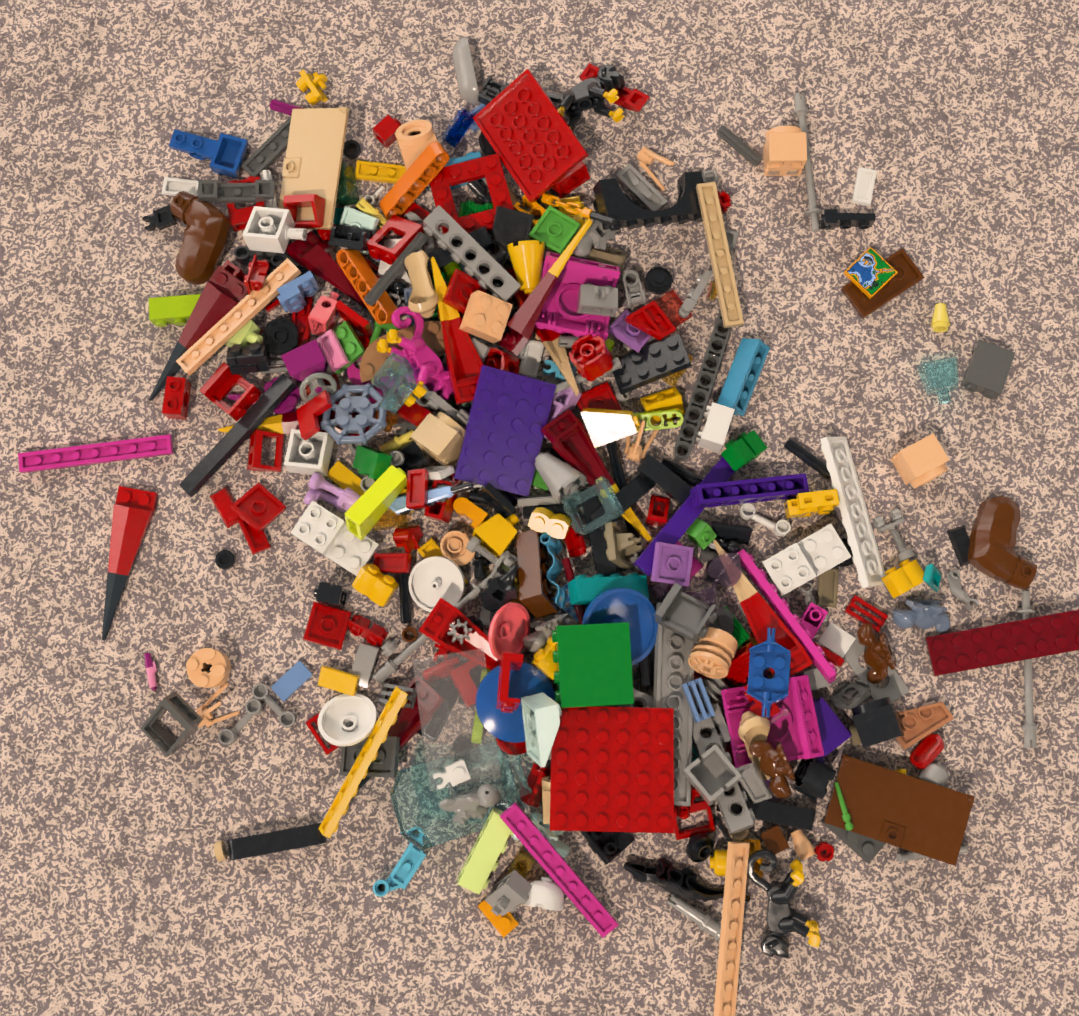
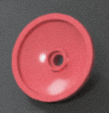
M515 602L507 603L492 618L488 631V642L492 654L498 660H501L503 652L521 654L525 648L522 639L530 634V617L522 604Z

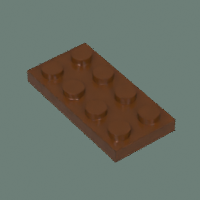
M903 248L885 259L898 273L871 299L852 281L842 287L841 291L862 319L925 278Z

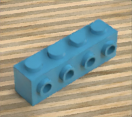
M742 338L718 398L717 404L735 409L733 415L744 416L770 347L760 339Z

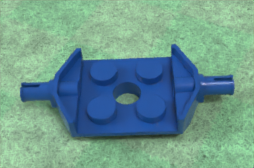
M767 628V640L749 648L750 659L746 693L761 702V717L764 718L765 715L767 718H770V707L772 704L787 698L789 691L791 652L776 643L775 628H772V635L771 628ZM768 668L775 671V676L772 679L764 677V671Z

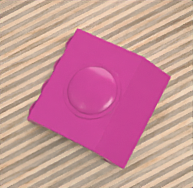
M546 251L541 280L561 254ZM570 256L549 293L535 327L552 330L557 333L571 334L576 337H583L585 335L596 337L598 335L604 341H607L610 317L577 313L578 291L580 285L591 283L595 286L609 285L616 288L617 280L620 276V267Z
M808 675L789 678L788 697L776 702L781 712L767 718L770 721L767 742L776 749V743L781 742L788 761L824 756ZM744 686L721 690L736 768L752 763L748 757L745 744L738 734L742 714L751 711L749 708L756 704L754 701L750 702L743 692L746 691Z

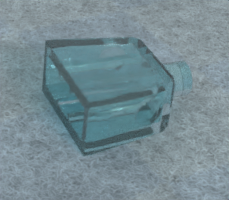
M957 357L921 362L917 366V371L927 395L937 394L939 404L950 402L949 392L958 388Z

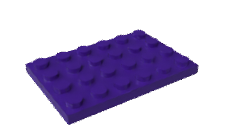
M482 365L453 478L483 486L490 483L496 489L528 497L535 471V458L539 455L544 436L541 429L547 424L556 385Z

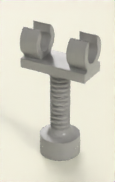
M896 508L889 512L894 521L893 523L885 526L881 516L874 518L872 521L878 534L886 530L890 531L893 540L898 546L897 548H899L897 556L900 562L915 555L912 549H907L904 546L905 544L900 534H898L899 532H897L896 526L902 524L905 520L902 518L900 510Z
M476 536L472 537L466 546V549L471 553L478 551L479 554L495 564L490 574L494 577L502 576L507 572L501 569L503 564L511 568L518 561L508 551L501 554L500 558H498L481 546V540Z

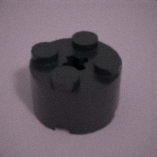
M819 757L806 759V761L801 760L794 772L795 783L791 784V788L812 800L817 798L823 799L827 793L826 787L829 781L834 779L836 770L833 769L832 764Z

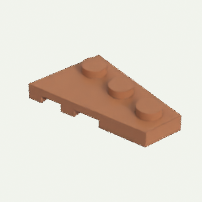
M943 702L898 712L896 714L904 736L895 739L901 748L906 750L953 720L954 717Z

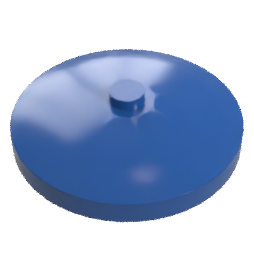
M628 588L606 590L591 601L584 613L582 625L629 622L632 665L642 661L651 652L656 643L658 623L655 622L656 611L652 603L638 591Z
M522 663L519 671L510 670L508 698L520 699V704L516 711L513 710V713H503L501 709H496L499 665L490 670L478 686L475 699L478 718L483 727L496 738L513 743L525 742L521 697L545 693L555 701L552 684L542 671L530 664Z

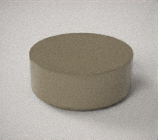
M855 725L849 726L847 730L852 735L849 738L853 746L861 745Z

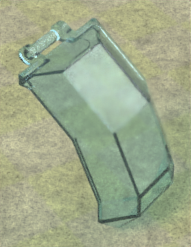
M493 741L399 770L390 797L401 835L422 851L482 830L493 807L505 811L516 802L525 813L521 796L532 793V790L527 784L520 761L522 760L521 754L508 757V754L501 750L497 742ZM463 759L471 779L455 786H451V783L448 782L445 787L438 790L436 784L441 783L442 778L434 779L432 774L446 772L444 766ZM510 763H513L521 788L519 791L517 790ZM483 784L495 786L501 796L497 804L488 808V813L484 815L483 820L470 817L463 825L453 822L452 819L456 813L444 811L439 807V802L448 799L454 792L467 794L468 791H472L473 787L479 788Z

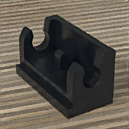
M338 224L337 227H332L328 244L360 251H369L367 242L371 239L373 231Z

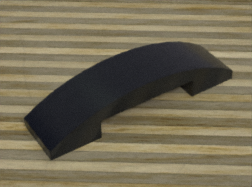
M640 473L589 518L602 532L605 529V523L614 522L650 491L654 485Z

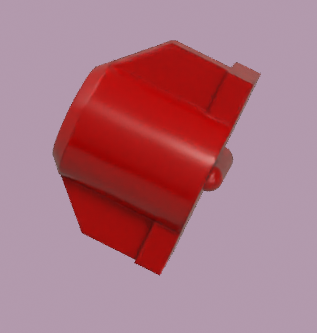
M419 525L395 529L393 540L397 547H404L406 553H410L412 549L420 548L418 542L423 534Z

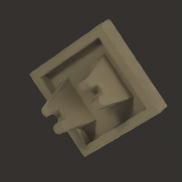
M613 522L605 523L604 537L607 541L608 549H606V555L608 560L623 569L632 568L631 554L643 549V546L637 545L642 542V539L633 538V533H628V531Z

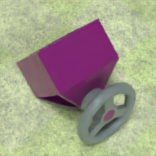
M316 339L281 355L290 376L294 380L301 382L299 393L303 401L307 403L324 390L329 392L330 397L336 393L337 383L331 375L326 373L328 363ZM323 379L328 380L331 386H325ZM307 385L311 390V393L308 395V397L305 393Z

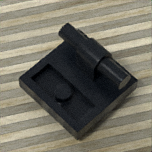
M580 831L589 842L588 846L595 854L599 855L605 865L610 863L635 840L630 832Z

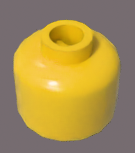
M716 849L714 856H710V869H714L716 876H725L728 849Z

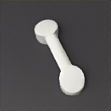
M746 503L740 507V516L744 520L752 519L772 529L773 533L777 536H785L791 529V525L787 520L781 519L775 523L755 513L756 508L752 503Z

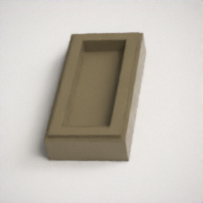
M831 568L818 576L816 600L818 606L837 607L839 569Z

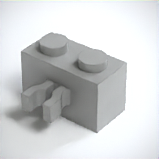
M591 283L580 285L577 313L615 316L618 309V288H613L609 285L595 286Z
M514 870L492 887L485 901L493 907L491 911L496 916L499 914L504 916L509 911L511 913L514 912L520 903L523 905L529 899L528 893L532 885Z

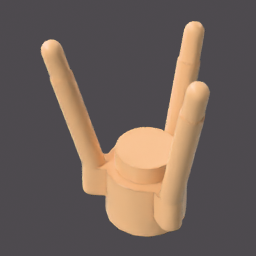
M643 147L637 156V159L640 161L639 166L644 168L662 191H665L664 186L646 165H652L655 159L668 166H673L675 163L656 154L647 147Z
M644 420L641 423L635 444L632 443L630 446L631 435L626 437L624 453L627 459L640 462L641 458H645L648 448L659 431H653L642 450V446L639 444L646 423Z
M225 683L197 709L196 713L203 719L198 727L201 728L204 725L209 727L217 722L240 714V711H236L211 720L213 718L212 711L219 707L222 702L219 701L212 707L206 708L224 691L229 683Z

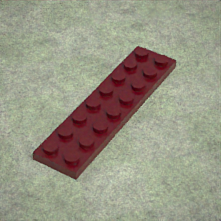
M1079 609L926 637L925 641L933 676L1079 650Z

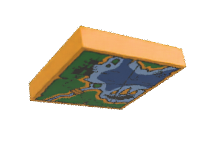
M870 247L843 274L871 299L898 272Z

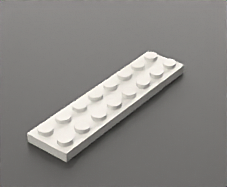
M847 438L820 439L821 449L827 461L826 467L832 479V488L837 489L838 508L841 511L842 524L847 532V542L852 550V559L857 568L858 581L862 588L885 585L881 578L886 576Z

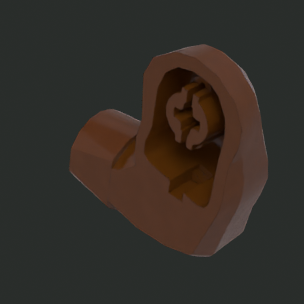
M181 191L175 195L170 206L171 213L185 225H188L183 234V241L176 257L175 267L178 275L187 283L193 285L204 284L213 275L216 264L226 248L231 221L222 211L208 201L201 200L198 196Z
M1008 497L987 498L978 508L977 517L971 531L968 561L978 571L988 577L1026 590L1036 575L1037 565L1023 556L1017 555L1013 550L1017 539L1016 531L1021 519L1020 509Z

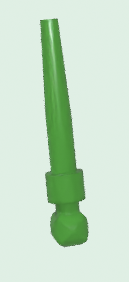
M836 782L835 787L843 814L842 818L846 823V830L850 831L853 829V824L850 822V813L848 814L838 782Z

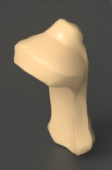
M421 250L411 253L404 260L412 285L408 308L412 312L420 313L423 318H430L434 315L439 297L436 291L433 290L431 277L427 269L429 257Z
M747 711L742 714L738 734L745 744L750 761L754 762L763 779L767 781L771 777L761 771L759 765L761 757L751 755L749 746L756 740L767 741L770 721L766 717L764 718L754 714L752 711Z

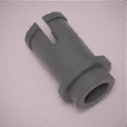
M708 548L701 549L699 560H702L703 563L707 561L723 565L718 552L710 551Z

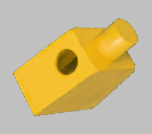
M496 514L475 528L472 537L476 536L481 540V545L500 558L501 554L506 552L516 537L518 531L514 526L519 522V519L514 514L506 519L500 514Z

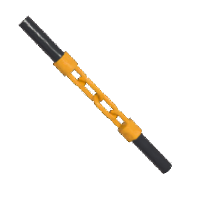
M544 193L538 198L542 203L553 207L564 206L567 212L573 214L581 212L584 218L594 219L611 226L616 224V219L597 213L587 207H584L582 210L580 205L573 202L562 203L560 198ZM570 205L578 207L575 208L576 211L568 209L571 208Z

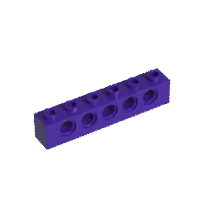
M805 473L699 484L690 490L693 509L793 499L797 498L796 495L798 493L809 492Z

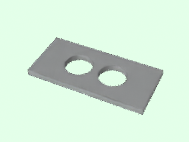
M855 636L856 639L844 655V659L858 679L865 680L869 684L872 699L875 701L889 697L891 703L908 693L910 690L896 670H891L889 666V681L885 687L878 688L867 680V673L870 669H865L859 664V656L865 651L866 646L860 645L857 636Z

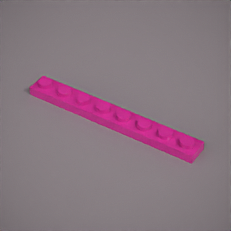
M168 434L18 453L19 472L29 473L172 455L173 443L172 436Z
M744 549L737 553V560L786 627L803 646L828 684L836 680L837 670L832 662L826 661L819 645L815 646L812 642L813 637L807 629L803 630L796 614L792 615L784 598L780 599L777 595L778 590L773 583L769 584L763 569H758L754 564L756 563L754 557L750 553L747 554Z
M516 802L500 814V818L602 938L618 926V922Z

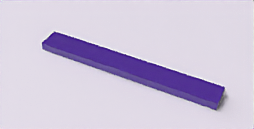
M722 456L699 484L727 482L735 471ZM689 495L633 564L644 574L650 576L656 542L676 544L705 508L693 509L691 495Z

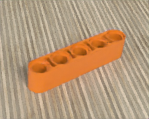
M440 142L430 143L380 201L379 207L387 220L393 215L401 217L448 163L449 155Z
M355 249L339 250L336 254L337 263L376 322L380 325L392 324L391 316L398 308L386 290L372 306L364 300V297L379 280L360 251Z

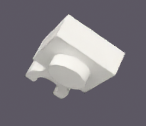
M463 759L444 766L446 772L432 774L434 779L442 778V782L436 784L438 790L445 787L448 782L451 783V786H455L471 779Z

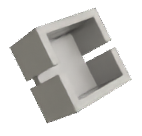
M716 744L703 753L700 760L697 758L683 771V775L709 806L723 796L724 791L728 792L739 783L742 775Z

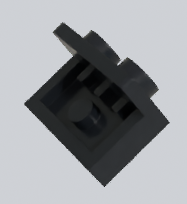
M414 441L396 450L404 455L405 460L402 466H395V468L402 469L406 473V477L407 470L423 469L425 465L429 464Z

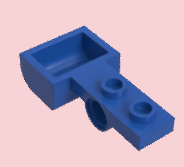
M174 129L169 143L170 149L188 153L195 159H210L209 166L212 172L232 178H237L249 145L246 139L221 133L218 141L176 129Z

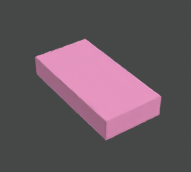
M330 329L316 339L332 372H336L349 363L334 330Z

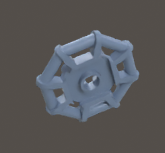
M370 383L366 385L343 384L342 388L330 397L332 407L323 413L322 422L320 423L321 429L325 430L338 445L363 443L365 445L381 429L386 428L389 401L376 391ZM350 393H363V394H362V396H351ZM344 395L346 396V398L340 400L339 405L335 404ZM370 395L377 401L376 403L371 404L369 402ZM331 410L336 411L335 419L330 420ZM379 410V418L375 419V411ZM354 412L360 413L356 415V418H353L351 415ZM368 425H369V426L374 425L371 429H369V430L364 434V431H366L365 428H366ZM339 426L343 430L341 433H338L334 427ZM348 434H359V436H348Z

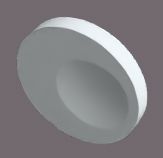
M442 556L428 557L420 561L411 571L408 581L409 592L414 602L420 608L429 612L433 610L440 598L455 606L464 594V575L454 561Z

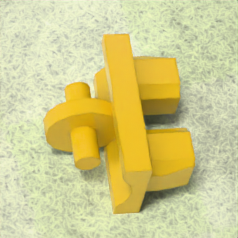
M305 70L300 71L299 74L302 77L295 84L302 92L310 88L311 91L305 96L308 103L315 105L319 101L326 102L328 98L322 91L327 88L325 85L327 82L325 74L319 75L315 72L312 76L307 74Z

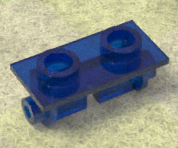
M465 108L457 111L458 113L452 120L453 124L449 125L446 131L442 133L443 137L441 139L456 148L474 121V116Z

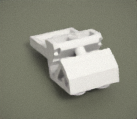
M314 501L310 503L290 532L355 576L358 575L361 567L370 561L380 546L367 536L362 541L347 530L344 520Z
M829 524L762 563L783 596L851 558V555L832 524Z

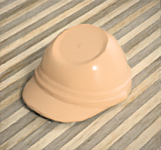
M460 531L447 532L440 542L442 556L460 566L468 564L473 559L475 552L471 553L466 549L470 541L467 534Z

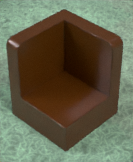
M777 824L772 825V828L760 834L766 845L765 849L774 852L775 855L789 848Z

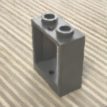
M174 692L163 698L140 729L168 757L181 748L203 719L177 692ZM166 711L185 728L177 740L158 723Z

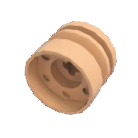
M707 627L708 633L705 638L700 639L692 648L688 664L693 670L703 676L714 679L725 678L731 667V660L737 651L738 642L728 632L714 627Z

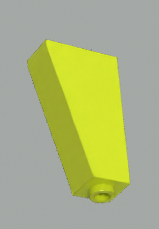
M391 465L344 513L347 530L361 541L407 485L406 473L402 469Z

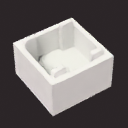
M712 402L711 406L706 407L708 412L703 414V416H706L702 432H698L700 438L696 437L695 441L698 442V447L719 453L724 445L735 409Z

